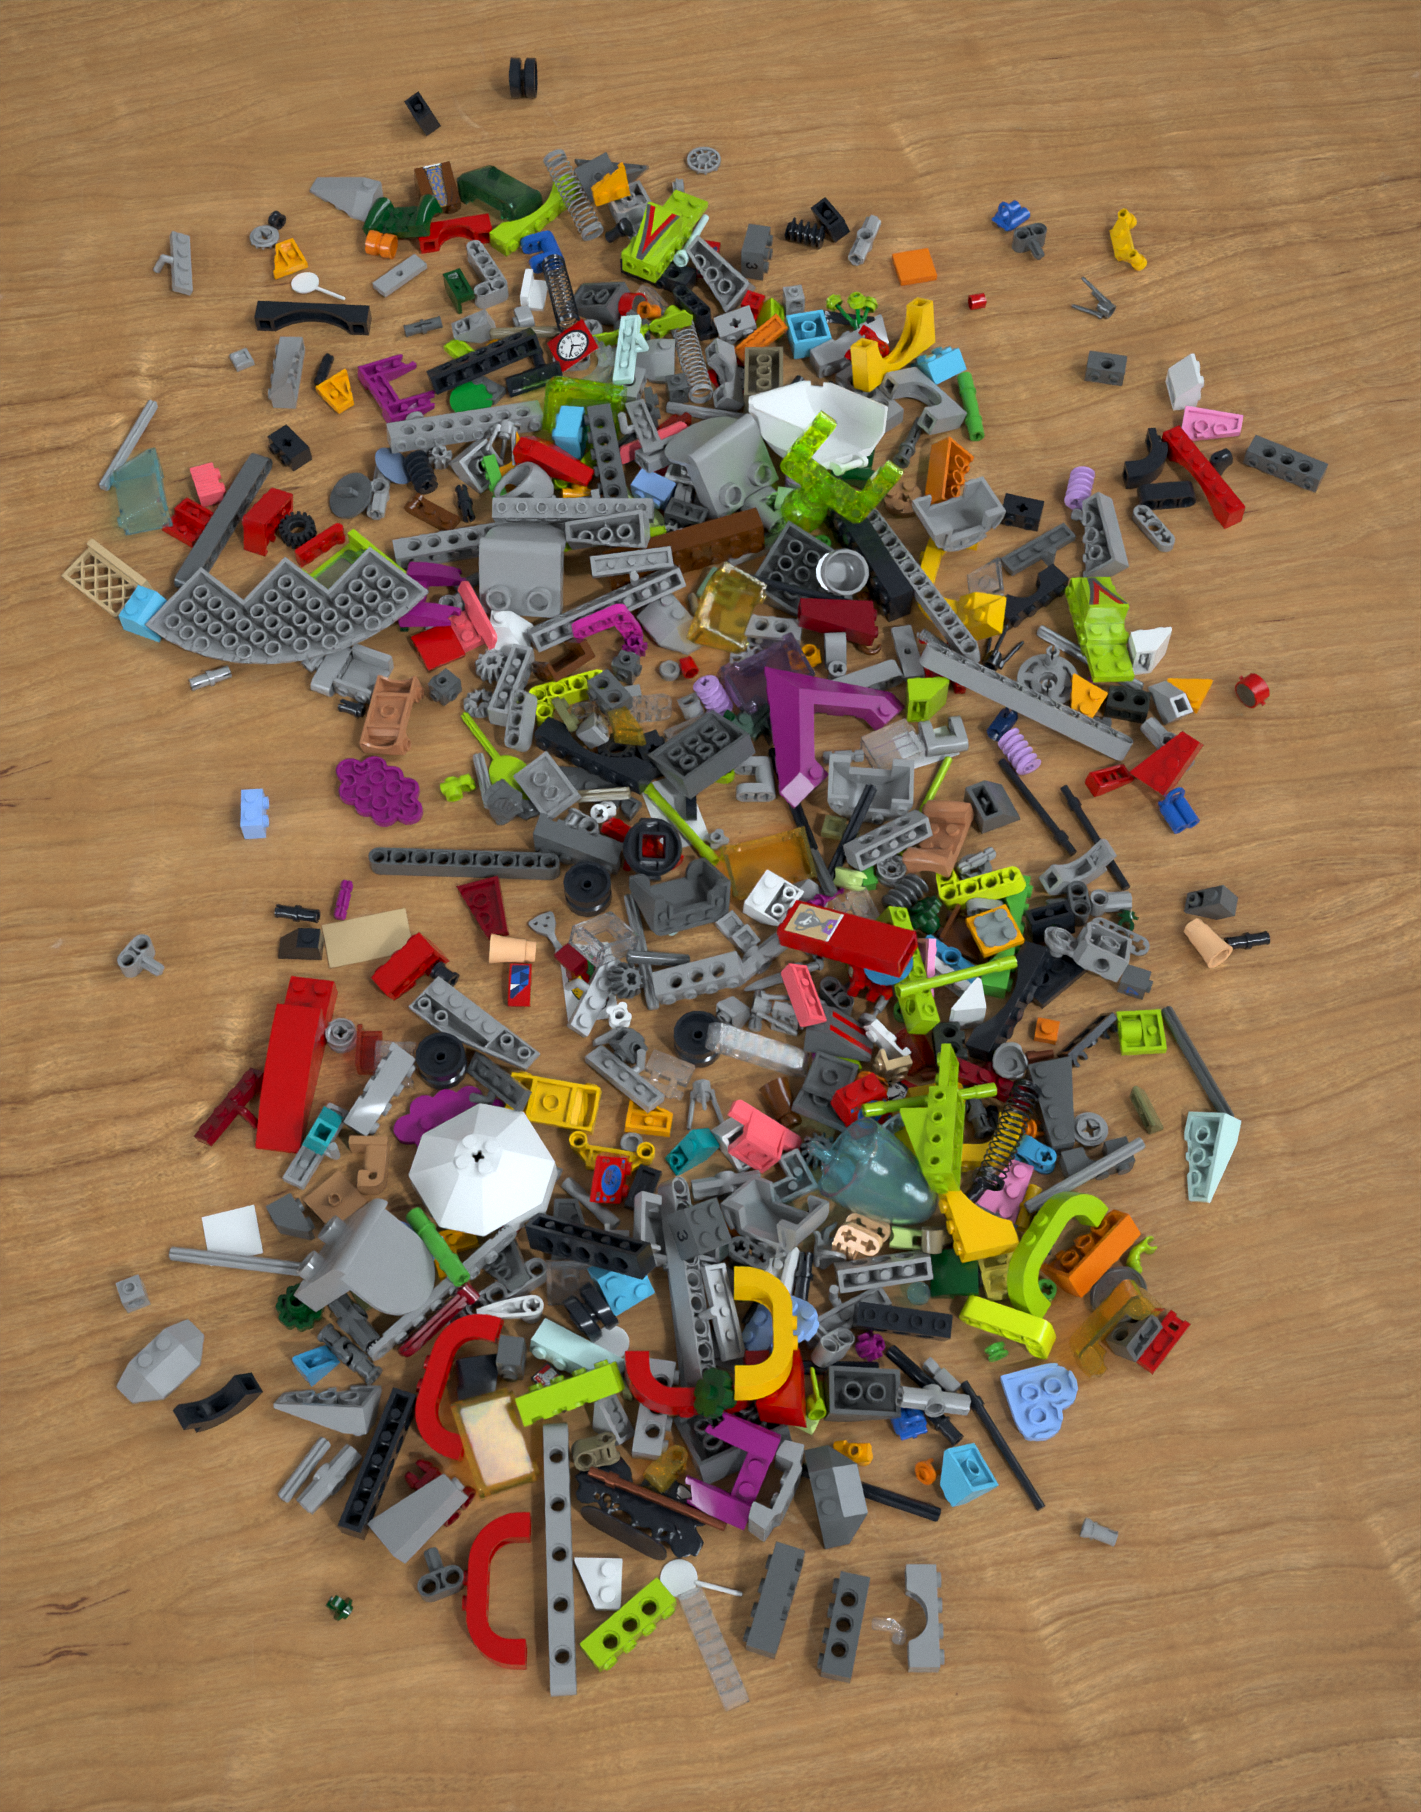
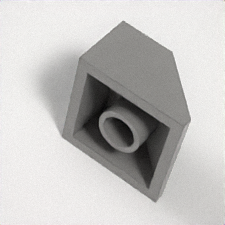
M487 438L476 440L449 462L459 479L479 494L485 491L489 485V480H486L484 474L486 473L485 468H482L481 465L483 457L495 454L498 466H505L492 446L489 451L485 450L489 442Z

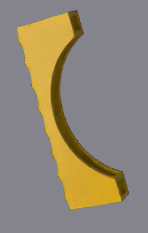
M936 1083L908 1088L905 1098L929 1094V1086H936ZM958 1083V1089H964L961 1083ZM961 1190L948 1191L946 1194L937 1193L940 1199V1211L945 1214L947 1219V1231L949 1234H952L954 1239L953 1247L955 1254L959 1255L962 1263L1015 1251L1019 1244V1239L1012 1221L984 1211L969 1200Z

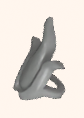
M837 1222L826 1226L821 1232L813 1231L815 1236L814 1267H819L821 1270L826 1269L833 1262L846 1261L845 1254L831 1251L834 1237L829 1238V1234L837 1226Z

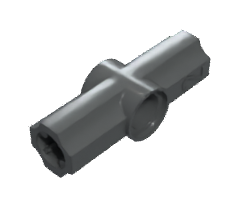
M347 1293L328 1304L338 1318L337 1324L339 1327L351 1335L363 1351L367 1352L369 1346H372V1343L376 1344L375 1341L381 1338L368 1322L366 1311L354 1303Z

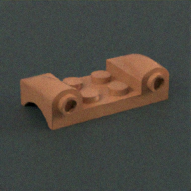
M382 675L377 676L359 742L364 753L406 755L407 751H410L411 740L406 734L413 703H419L425 695L424 688L421 686L417 676H412L407 680H393Z
M928 800L922 807V814L928 817L933 836L919 842L916 848L908 847L903 852L902 861L906 865L908 873L916 874L920 871H933L944 877H950L975 814L971 803L952 800Z

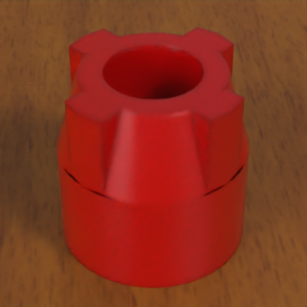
M984 293L968 296L970 310L986 308L987 299Z
M691 656L679 660V667L685 678L690 679L698 674L699 669Z

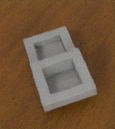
M733 910L715 923L719 931L743 954L761 941L748 924L744 925Z

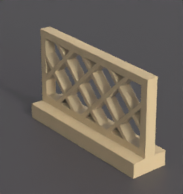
M91 538L87 543L88 549L61 576L107 613L119 620L120 612L131 597H126V589H136L138 585L151 590L153 588L144 577ZM89 556H93L94 564L85 565V561ZM107 567L108 574L99 576V568ZM94 569V576L85 578V570ZM81 571V578H70L74 572ZM122 578V585L112 586V579ZM108 580V587L99 588V581ZM94 581V589L86 590L85 583ZM122 590L121 598L112 599V591ZM108 592V599L99 600V593ZM122 602V607L117 612H114L112 604Z

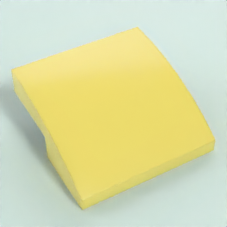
M1013 1252L978 1260L987 1300L993 1302L1009 1298L1007 1273Z

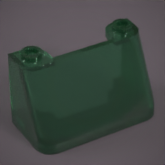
M492 165L464 172L457 178L458 193L462 203L467 205L470 201L473 202L475 199H479L500 211L501 219L504 220L506 218L509 222L529 216L543 205L542 195L538 190L531 188Z

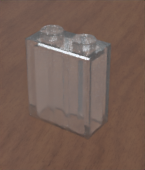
M905 718L862 736L860 741V749L863 750L864 756L874 769L891 770L893 759L914 760V764L924 761L925 744L917 738L913 725H909Z

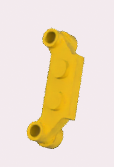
M1123 208L1118 212V219L1113 229L1109 230L1115 257L1118 262L1122 260L1128 262L1134 270L1140 271L1146 267L1147 260L1134 249L1130 229L1136 226L1137 219L1126 208Z
M575 1131L569 1137L570 1147L586 1164L587 1170L594 1171L596 1157L603 1151L630 1156L629 1162H633L631 1173L639 1169L640 1164L650 1165L655 1157V1148L649 1142L640 1143L637 1151L631 1152L589 1145L586 1134L581 1131Z

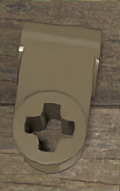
M604 1432L597 1436L575 1441L571 1447V1452L576 1468L581 1471H588L591 1466L597 1468L618 1462L620 1453L616 1450L615 1446L616 1435L612 1432Z

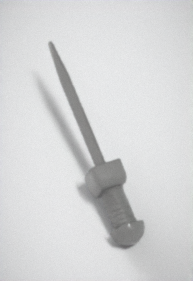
M816 958L814 962L805 964L809 972L821 971L824 968V962L819 958ZM781 972L757 980L747 986L744 991L762 990L784 982Z

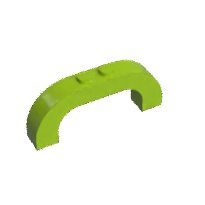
M1063 1191L1053 1195L1043 1204L1026 1233L1022 1236L1009 1263L1007 1289L1014 1309L1039 1318L1044 1317L1051 1303L1039 1288L1038 1275L1040 1267L1063 1228L1072 1217H1075L1082 1225L1098 1228L1109 1209L1100 1199L1089 1194Z

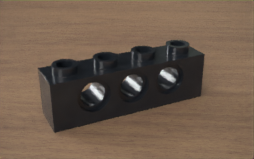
M620 259L621 273L672 293L675 287L682 285L692 291L697 283L695 269L687 266L679 267L674 261L669 264L657 282L654 283L624 271L622 259Z
M859 1301L854 1305L852 1328L947 1341L951 1339L953 1315Z

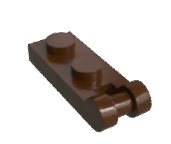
M415 493L412 501L407 502L404 506L407 513L440 531L454 530L461 522L459 516L425 499L420 493Z

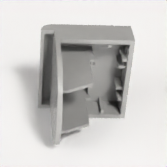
M748 413L740 419L715 417L695 423L676 434L665 448V455L670 462L686 467L702 507L709 509L708 518L710 519L731 515L744 505L745 500L750 495L768 485H772L779 479L757 423Z
M514 522L496 526L487 532L485 538L480 537L479 595L480 603L486 614H491L492 610L512 611L519 616L554 618L562 614L564 549L566 546V534L562 530L543 523Z
M376 1198L346 1219L341 1220L335 1215L324 1225L318 1238L325 1245L319 1254L314 1250L310 1252L299 1265L296 1274L303 1278V1281L294 1296L317 1312L351 1290L363 1301L380 1312L390 1315H404L420 1308L430 1297L435 1282L434 1262L423 1240L385 1209L388 1204L387 1201Z

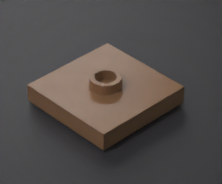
M339 1170L303 1199L304 1203L324 1225L335 1215L344 1220L368 1203L364 1196Z

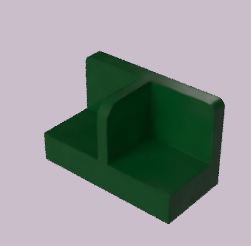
M458 268L444 273L443 280L445 291L458 314H461V303L475 299V294L463 272Z

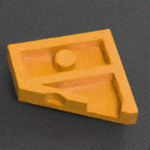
M623 162L617 165L618 169L611 175L607 173L601 181L591 187L596 207L631 195Z
M293 238L276 244L275 270H273L275 280L308 268V263Z
M343 369L315 387L316 392L338 414L354 405L346 369Z
M1074 673L1070 679L1072 683L1070 708L1093 719L1108 693Z
M1167 679V682L1185 692L1195 714L1198 713L1213 684L1212 679Z
M630 1099L625 1132L670 1137L673 1113L658 1106L647 1113Z

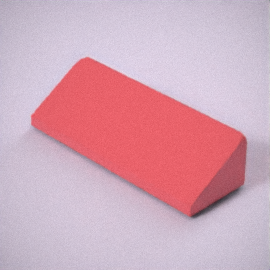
M789 963L781 971V976L799 1026L806 1027L826 1022L827 1019L807 965Z

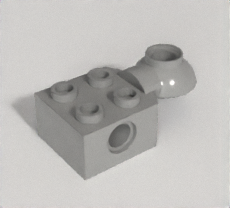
M640 180L628 184L630 196L608 203L609 211L616 224L622 218H627L631 222L633 234L628 236L630 240L638 234L647 203L651 202Z
M1094 921L1087 923L1083 927L1077 939L1067 930L1058 927H1048L1044 932L1046 947L1049 948L1052 956L1060 958L1062 955H1068L1083 969L1091 970L1107 980L1117 983L1129 964L1132 939Z

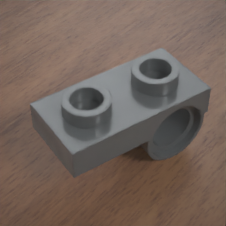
M650 386L644 388L645 404L655 427L658 428V419H661L659 407L656 408V405H659L657 393L653 394L652 387Z

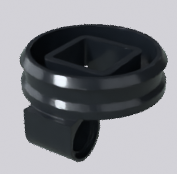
M640 818L625 835L623 841L624 858L630 868L636 872V875L644 874L649 878L650 882L661 881V876L671 871L680 860L682 854L680 835L665 820L659 818ZM663 838V859L642 857V839L660 840Z

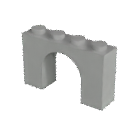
M917 367L887 372L879 387L891 400L911 397L927 404L929 407L924 408L917 424L929 435L959 429L967 414L965 410Z

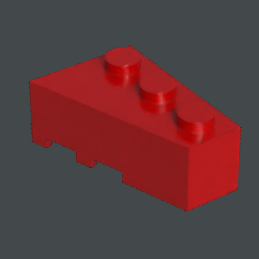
M418 932L412 935L400 950L395 951L391 955V959L384 965L379 966L371 978L386 996L395 1001L416 986L417 983L415 981L424 974L430 976L432 969L437 963L442 961L446 964L450 960L435 943Z
M799 1348L798 1350H793L792 1368L785 1383L772 1394L757 1399L756 1406L761 1421L807 1428L804 1365Z

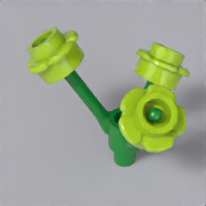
M860 292L851 293L847 303L850 308L856 311V319L854 320L842 309L843 300L841 295L832 294L826 300V308L832 312L838 309L851 326L854 327L855 331L860 328V324L866 322L868 313L875 312V309L878 308V303L875 298L865 297ZM860 308L865 311L862 318L860 317Z

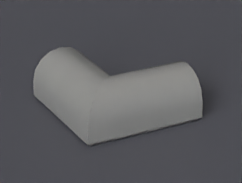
M798 1148L781 1155V1159L778 1162L786 1177L773 1183L775 1201L787 1204L819 1188Z

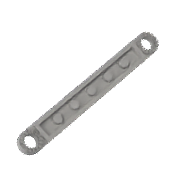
M510 1225L502 1228L501 1232L499 1230V1234H495L493 1239L490 1238L462 1263L470 1274L469 1280L475 1279L480 1274L483 1266L493 1263L497 1259L498 1253L514 1240L517 1232ZM447 1276L432 1290L430 1297L420 1308L405 1314L382 1334V1338L375 1341L376 1344L372 1343V1346H369V1349H367L368 1356L373 1361L379 1360L394 1346L402 1344L413 1329L421 1327L431 1313L439 1311L450 1296L457 1294L456 1290L458 1287L454 1286Z

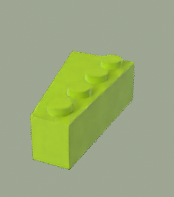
M605 1359L594 1363V1369L586 1371V1368L583 1367L572 1371L573 1376L564 1379V1376L560 1375L549 1379L551 1384L542 1386L540 1382L529 1386L528 1392L515 1398L524 1427L533 1424L541 1418L545 1420L561 1413L563 1410L569 1411L584 1405L586 1402L591 1403L624 1390L625 1385L617 1362L608 1363V1360Z

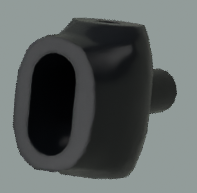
M1227 448L1213 453L1209 462L1221 476L1233 464V456Z

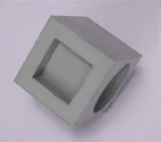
M802 285L783 287L782 303L785 315L804 313L805 297Z
M139 1275L116 1283L121 1302L128 1313L151 1305L145 1285Z

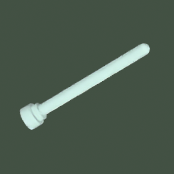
M704 214L701 217L684 248L678 250L674 255L673 261L677 266L684 267L687 265L690 256L685 249L697 235H700L709 220L708 215Z

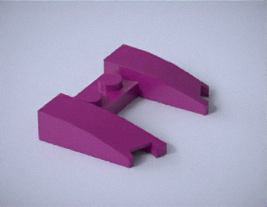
M402 354L358 366V379L365 390H370L379 404L386 423L405 421L406 417L412 412H421L424 415L435 408V403H430V399L435 398L434 390L400 400L389 384L390 381L417 368V364L414 361L409 364L403 363L401 361L403 359Z
M409 562L407 575L427 590L432 586H460L462 581H467L466 578L460 577L462 571L459 568L428 562ZM426 595L409 612L399 618L398 621L400 627L450 626L449 616H460L461 608L427 603Z
M724 1411L722 1414L724 1420L715 1428L709 1424L706 1426L705 1432L747 1452L731 1493L687 1475L685 1484L691 1485L692 1498H687V1503L723 1522L744 1530L749 1519L751 1506L757 1497L768 1467L780 1443L781 1434Z

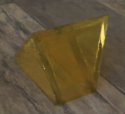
M626 706L607 712L615 743L646 745L642 727Z

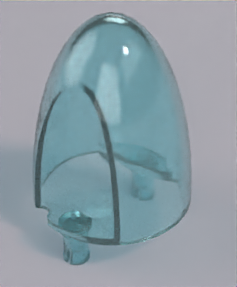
M864 1117L852 1123L841 1133L830 1149L817 1140L812 1141L809 1145L813 1149L808 1148V1153L823 1161L821 1167L823 1173L818 1181L819 1191L824 1197L864 1217L897 1225H914L931 1218L936 1211L937 1193L931 1190L918 1158L899 1138L874 1119Z

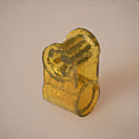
M679 1445L671 1446L646 1468L643 1477L660 1493L665 1492L686 1470L688 1458L686 1449Z

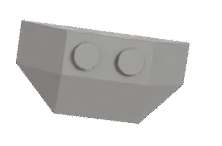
M672 593L639 607L637 620L660 647L689 655L704 646L703 639L698 635L694 619Z
M188 1319L165 1328L128 1363L116 1386L117 1389L132 1404L165 1400L201 1366L204 1334Z

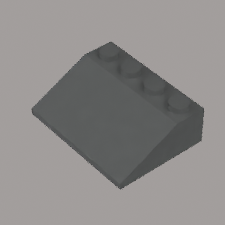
M788 520L755 575L816 591L820 585L816 576L818 562L826 553L834 549ZM749 583L744 591L759 602L795 617H798L797 609L800 598H809L754 583Z
M711 710L647 756L679 792L691 799L756 752L749 733L719 713Z
M757 1399L745 1409L731 1413L734 1416L781 1434V1440L776 1452L785 1440L792 1441L788 1425L760 1420L756 1406ZM694 1415L689 1418L678 1416L673 1419V1422L703 1482L711 1484L741 1469L747 1452L705 1432L706 1426L709 1424L715 1428L724 1420L723 1416L716 1419L704 1417L703 1415Z

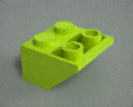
M938 676L934 678L915 677L907 679L905 694L906 722L927 721L946 704L949 686L948 678Z

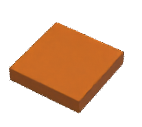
M928 248L892 254V262L901 286L937 280V273Z

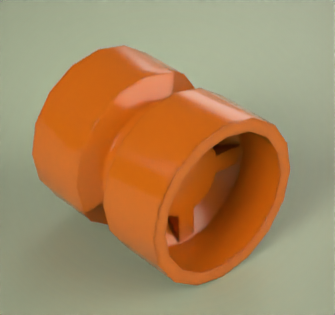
M370 230L365 242L366 253L373 256H379L380 254L383 258L393 259L398 248L397 236L388 233L383 235L379 231Z

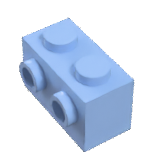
M641 468L630 485L634 498H653L654 508H660L664 511L671 497L674 498L677 487L675 482L654 472L648 473L643 468Z
M263 789L241 790L240 827L245 839L266 838V827H269V817L266 815L267 809H269L268 796L265 797Z

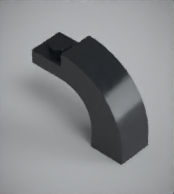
M1156 427L1148 428L1145 443L1148 456L1141 460L1125 461L1122 476L1126 489H1134L1144 484H1150L1163 471L1168 453L1167 442H1161V436L1157 435Z
M252 1372L234 1375L215 1394L200 1401L178 1404L173 1409V1412L183 1430L195 1429L196 1433L216 1427L239 1414L251 1405L263 1391Z

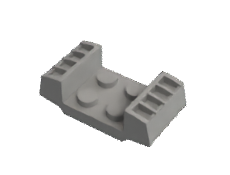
M788 1440L781 1444L775 1456V1468L784 1472L780 1481L781 1491L780 1493H774L770 1502L771 1508H767L755 1501L751 1506L748 1531L763 1542L766 1541L773 1528L781 1525L801 1482L803 1444Z

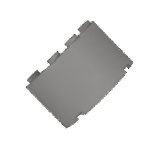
M983 476L965 482L962 496L950 498L942 503L930 506L931 495L912 500L914 512L936 546L943 548L947 552L963 550L980 542L987 537L986 532L991 528L995 529L1000 524L1006 513V510Z
M830 754L828 804L840 816L847 819L851 818L867 783L876 786L877 792L863 822L880 825L907 814L912 808L914 760L893 759L892 768L888 770L850 767L851 755Z
M755 1175L720 1203L723 1216L730 1229L735 1228L740 1236L765 1249L770 1258H781L791 1252L826 1220L829 1213V1201L813 1195L807 1197L809 1213L775 1201L773 1182Z
M641 1191L634 1198L633 1238L650 1242L655 1259V1267H663V1271L669 1272L660 1212L662 1196ZM719 1248L699 1255L701 1268L719 1264Z

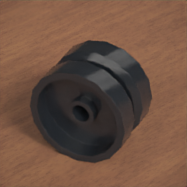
M520 57L510 58L509 86L511 98H521L523 87L527 98H537L538 71L536 58H526L524 69Z
M586 861L575 864L566 872L563 884L565 900L569 909L578 916L583 917L598 916L605 912L612 900L610 874L605 867L596 862Z
M691 1011L677 1020L674 1027V1051L682 1063L693 1068H704L712 1065L720 1057L722 1052V1026L719 1020L711 1013Z
M446 1032L433 1033L426 1036L419 1043L416 1050V1063L419 1074L425 1084L437 1090L451 1089L465 1078L467 1073L466 1053L462 1042L456 1036Z
M587 1282L579 1288V1294L585 1302L584 1304L574 1295L567 1297L562 1301V1304L580 1332L584 1333L592 1343H595L603 1336L602 1330L596 1323L597 1321L607 1330L613 1329L619 1324V1321L590 1282Z

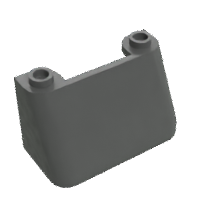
M705 857L691 861L686 867L685 877L650 886V880L644 874L629 876V889L650 929L658 936L716 922L729 912L731 881Z

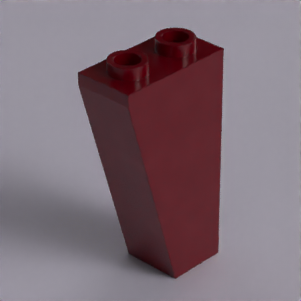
M800 598L797 609L798 627L823 634L845 632L846 640L866 646H872L874 639L878 638V626H875L877 610L873 608V601Z

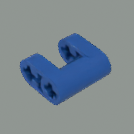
M547 230L525 236L520 241L525 254L543 251V253L535 255L529 260V265L536 274L543 273L541 265L547 256L558 254L563 257L551 231ZM558 258L549 259L548 262L545 263L544 267H545L546 264H548L549 262L554 261V260H560V259H558ZM552 262V263H550V264L546 267V270H547V268H549V267L552 266V265H555V264H561V265H563V263H561V262ZM553 266L548 271L560 268L561 266Z

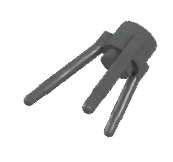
M1081 277V280L1092 290L1091 294L1100 301L1096 307L1098 312L1072 304L1071 307L1095 315L1100 319L1103 316L1107 319L1110 318L1116 309V305L1111 303L1085 277Z

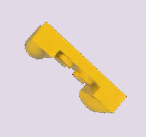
M512 1072L511 1076L532 1092L522 1111L531 1123L570 1129L571 1132L581 1131L587 1135H593L602 1094L600 1087L591 1083L583 1085L532 1076L528 1072ZM506 1103L505 1108L514 1110Z

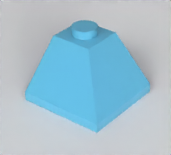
M975 1443L948 1448L944 1451L940 1486L946 1500L952 1507L966 1504L999 1486Z

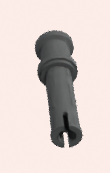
M920 417L915 419L905 442L899 445V452L893 457V463L899 468H907L910 464V458L916 452L915 445L923 431V428L917 424Z

